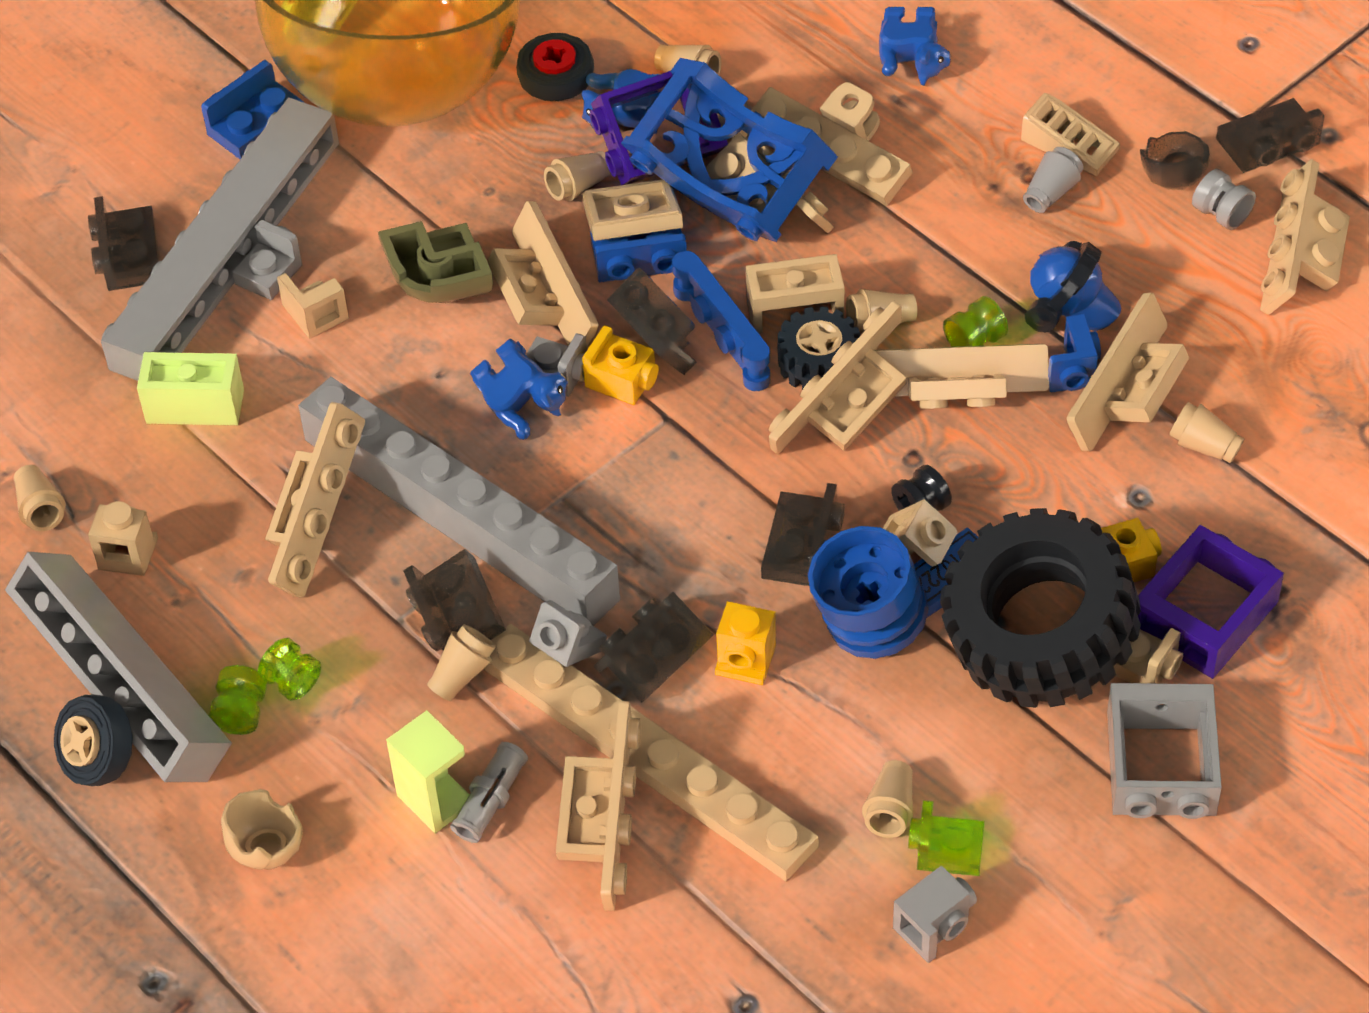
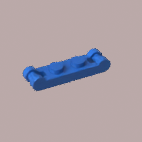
M691 251L678 252L672 258V272L675 276L673 280L675 297L681 301H690L697 320L701 324H708L714 332V337L720 350L725 354L730 353L742 368L744 386L751 391L766 389L770 384V369L768 367L770 363L769 346L701 259Z

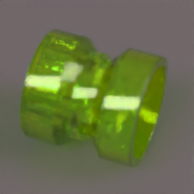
M982 296L970 303L966 312L958 311L946 318L943 322V331L951 347L984 346L986 342L994 343L1007 335L1008 323L997 303L987 296Z
M232 665L220 670L215 686L216 692L219 695L213 699L208 716L221 731L244 735L256 730L261 715L258 703L263 701L268 685L266 677L259 671L247 666Z

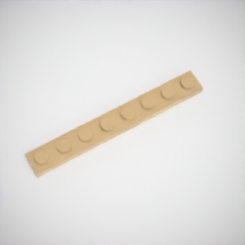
M510 623L492 640L496 646L490 655L493 661L484 670L609 758H613L618 704L622 700L572 665L565 667L529 642L530 636ZM631 707L632 718H640L641 722L639 749H630L628 766H636L637 778L784 881H787L819 847L818 835Z

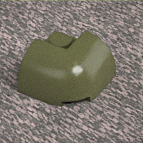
M420 221L378 232L379 240L395 280L407 295L428 303H449L491 292L493 284L492 272L480 243L474 242L467 223L426 232L423 222Z

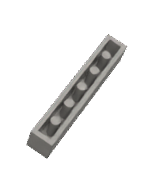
M27 552L5 589L8 595L91 694L111 697L122 706L130 722L133 736L132 744L164 782H208L232 742L71 555Z

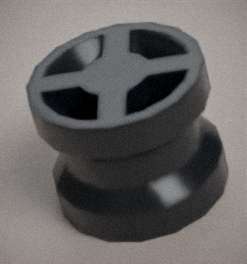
M922 465L915 470L913 478L910 480L901 479L891 487V494L899 511L924 499L937 511L945 509L952 502V495L946 481L936 469L929 465Z

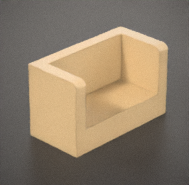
M837 254L746 266L747 306L751 324L759 334L763 333L762 311L830 302L832 314L837 309L843 312L844 319L845 288Z

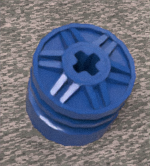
M854 527L840 531L825 541L812 557L808 572L810 592L822 613L830 635L841 649L856 657L877 659L896 654L913 643L925 626L929 609L924 588L921 585L919 576L915 572L908 549L896 535L881 527Z

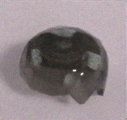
M1187 131L1168 132L1158 138L1149 137L1146 149H1140V157L1143 170L1152 183L1167 190H1183L1194 185L1205 174L1210 162V151L1208 144L1196 135Z

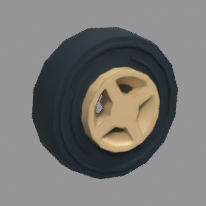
M91 694L68 701L60 711L54 729V748L57 762L63 773L74 783L86 786H101L117 780L126 770L132 754L133 736L129 719L122 706L111 697Z

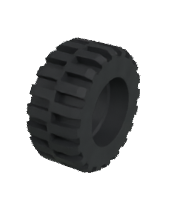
M1047 508L1030 509V515L1019 517L1017 512L1003 516L1004 522L994 527L990 522L977 531L979 538L974 542L969 539L966 540L957 551L960 558L959 563L952 561L949 564L944 576L948 585L941 589L940 604L944 611L942 619L945 629L964 670L969 671L972 680L981 689L990 688L995 698L1004 702H1011L1013 697H1017L1020 706L1032 708L1038 707V701H1048L1050 707L1065 705L1064 698L1076 694L1079 700L1093 694L1091 686L1099 681L1102 685H1106L1116 676L1115 664H1126L1133 652L1130 642H1134L1139 636L1141 626L1138 615L1141 613L1140 601L1126 557L1122 555L1119 544L1111 534L1102 533L1100 525L1089 518H1082L1078 522L1075 512L1059 509L1056 515H1049ZM1061 581L1075 585L1085 591L1083 601L1076 613L1067 622L1051 631L1041 634L1023 635L1012 633L997 625L1001 611L1006 603L1016 593L1035 583Z

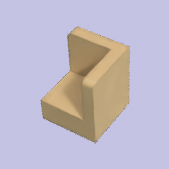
M286 273L277 277L283 307L309 339L349 319L344 289L335 278L325 283L317 281L299 290Z

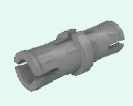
M501 742L482 776L474 777L469 787L471 794L457 818L450 825L452 831L465 841L478 843L496 810L505 807L510 798L508 790L522 766L528 761L527 754L521 748L509 742ZM498 778V782L496 783L492 792L487 797L486 801L484 802V805L481 806L483 799L485 798L486 794L494 784L495 779Z

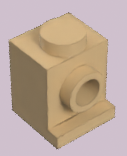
M121 501L112 502L108 505L99 504L88 533L98 570L145 576L158 540L157 532L151 531L146 510H138ZM117 545L127 546L130 555L114 553Z

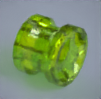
M282 638L271 645L262 656L258 666V675L268 684H277L279 693L288 700L293 701L303 697L312 689L320 676L322 667L321 662L311 654H302L300 645L291 638Z

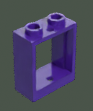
M670 71L600 94L591 103L593 108L590 110L592 126L597 135H603L608 151L605 152L608 169L613 177L618 176L621 185H627L656 174L653 172L650 175L639 170L637 167H633L627 149L621 144L623 137L612 108L661 92L673 76ZM686 89L680 97L684 112L689 89ZM717 113L710 116L711 126L705 124L700 119V124L711 128L721 127ZM699 137L702 159L717 154L728 146L727 140L709 141Z
M1199 525L1139 593L1141 613L1138 615L1141 625L1140 629L1161 640L1164 639L1171 628L1181 632L1178 651L1183 653L1182 661L1214 679L1279 602L1284 572L1275 568L1268 560L1258 558L1238 547L1228 537L1216 534L1206 527ZM1197 562L1251 593L1219 631L1165 600Z

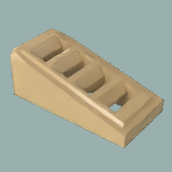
M1044 93L1023 117L1022 141L1045 152L1053 151L1056 147L1067 148L1080 158L1083 163V170L1095 176L1100 173L1120 150V143L1065 103L1047 93ZM1075 138L1080 140L1076 145L1073 143ZM1091 146L1096 147L1097 149L1092 155L1086 153Z

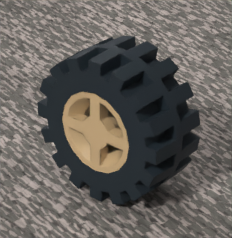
M813 307L804 309V315H801L799 312L792 314L791 322L785 320L781 325V331L778 333V366L783 378L789 377V384L795 388L801 384L803 390L814 376L820 375L823 377L834 365L832 359L839 348L847 341L854 343L860 337L859 328L854 327V320L851 317L843 319V312L837 309L833 314L828 313V307H820L819 312H814Z

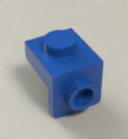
M1085 314L1066 316L1063 346L1065 354L1053 355L1049 358L1048 378L1050 392L1075 391L1085 388L1097 369V359L1101 358L1100 340L1096 331L1090 332Z

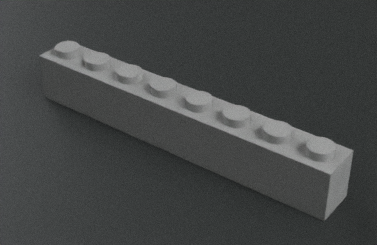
M288 97L281 108L269 117L264 130L255 141H251L248 144L243 157L233 170H229L225 174L221 185L213 196L203 202L196 218L186 230L179 233L172 249L162 261H158L155 264L151 276L138 292L131 295L126 308L117 320L105 329L101 344L110 371L138 381L144 352H183L234 284L233 270L258 243L255 230L258 222L264 220L277 226L338 146L339 140L333 112Z
M333 377L328 378L298 405L305 441L314 447L331 402L341 403L363 417L365 425L349 470L544 602L552 600L567 611L570 610L573 613L585 616L591 622V625L594 626L620 601L618 568L615 563Z

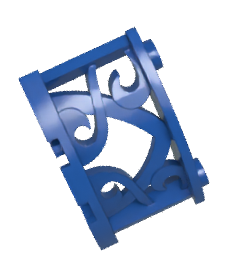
M679 58L670 71L673 76L632 134L626 136L621 142L632 154L629 158L631 163L644 173L651 175L654 172L698 205L735 225L736 229L748 239L758 241L762 237L777 242L782 235L778 229L820 169L829 171L838 156L812 129L789 122L771 112H768L763 118L760 113L746 108L744 104L748 98L722 79L705 62ZM689 89L683 115L672 108L684 91ZM714 113H718L725 119V124L720 128H711L700 124L701 119L705 124L711 126L710 116ZM664 119L681 127L684 132L683 135L671 130L662 134L663 140L670 141L675 146L674 150L670 153L661 152L650 142V139ZM741 130L749 134L747 156L750 165L756 172L733 179H711L702 159L699 137L709 141H723L737 135ZM763 146L775 149L773 154L765 155V160L770 164L769 166L765 165L757 154L759 148ZM687 162L691 175L680 168V166ZM791 169V171L788 173L785 179L781 177L783 174H785L787 171ZM770 183L777 188V191L767 203L768 192L764 185ZM738 194L737 201L726 197ZM758 198L762 199L767 205L762 212H759L757 209L750 207L749 203Z

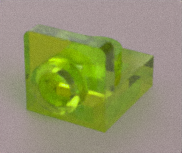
M923 800L921 818L911 817L908 849L918 850L917 870L933 872L942 865L952 874L980 876L985 821L933 816L934 801Z

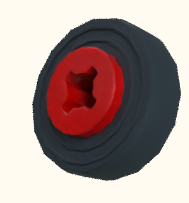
M567 33L544 34L527 42L519 51L516 65L517 75L522 88L531 96L544 101H562L574 98L586 90L589 86L586 83V77L594 71V59L589 46L580 38Z

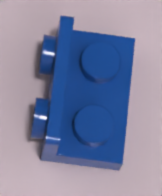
M263 60L228 86L213 94L202 103L201 108L207 135L241 159L248 144L257 139L266 127L269 117L281 108L288 97L301 102L304 101L276 82L273 65L267 60Z
M681 228L597 241L593 240L590 231L599 283L672 273V258L678 252L687 251L686 238L682 234Z

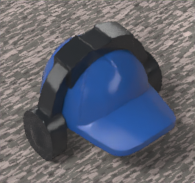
M1070 241L1064 246L1053 247L1039 255L1040 258L1030 271V284L1039 299L1029 306L1025 314L1026 323L1034 330L1044 333L1054 329L1062 315L1066 317L1085 314L1089 330L1092 331L1102 330L1113 323L1121 313V305L1116 296L1102 282V271L1098 265L1102 251L1090 242L1082 244L1077 241Z

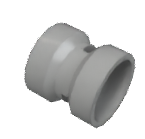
M1214 169L1205 175L1195 189L1192 205L1204 214H1214L1220 225L1228 230H1234L1249 216L1255 204L1256 194L1244 185H1234L1229 175L1220 169Z

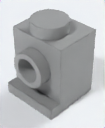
M941 865L894 901L893 929L927 963H930L936 958L937 944L943 939L950 941L964 930L969 920V908L977 903L976 894L964 879L960 877L954 878Z

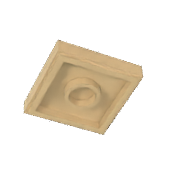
M663 179L582 192L583 205L594 241L683 228L682 213L674 190Z

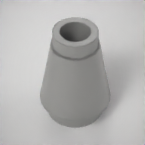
M1056 147L1053 151L1046 152L1026 193L1023 195L1025 204L1035 212L1044 213L1048 207L1081 180L1083 163L1080 158L1064 147Z

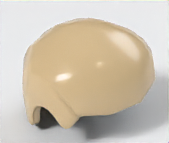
M258 789L239 793L226 803L221 817L222 834L226 850L232 858L242 865L258 870H271L285 864L299 851L303 828L297 815L294 814L292 804L288 803L285 806L277 804L272 800L267 790Z

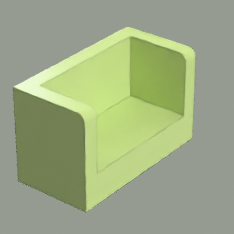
M144 352L137 391L146 424H239L244 385L237 354Z
M426 710L387 738L386 741L397 796L436 834L457 818L470 794L448 774L447 769L464 757V746Z

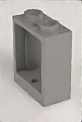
M1111 683L1107 719L1113 815H1129L1134 818H1147L1152 815H1180L1188 819L1217 816L1222 786L1214 684ZM1124 729H1197L1201 781L1127 780Z

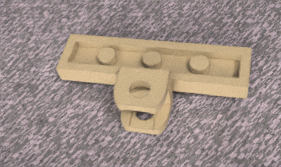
M850 82L839 85L819 108L821 114L772 87L768 88L751 110L760 113L763 118L768 112H771L789 122L812 129L838 156L829 171H823L885 206H888L913 173L909 163L869 142L880 124L878 113L872 111L874 99L870 93ZM849 98H856L859 101L851 100L843 105L844 101Z

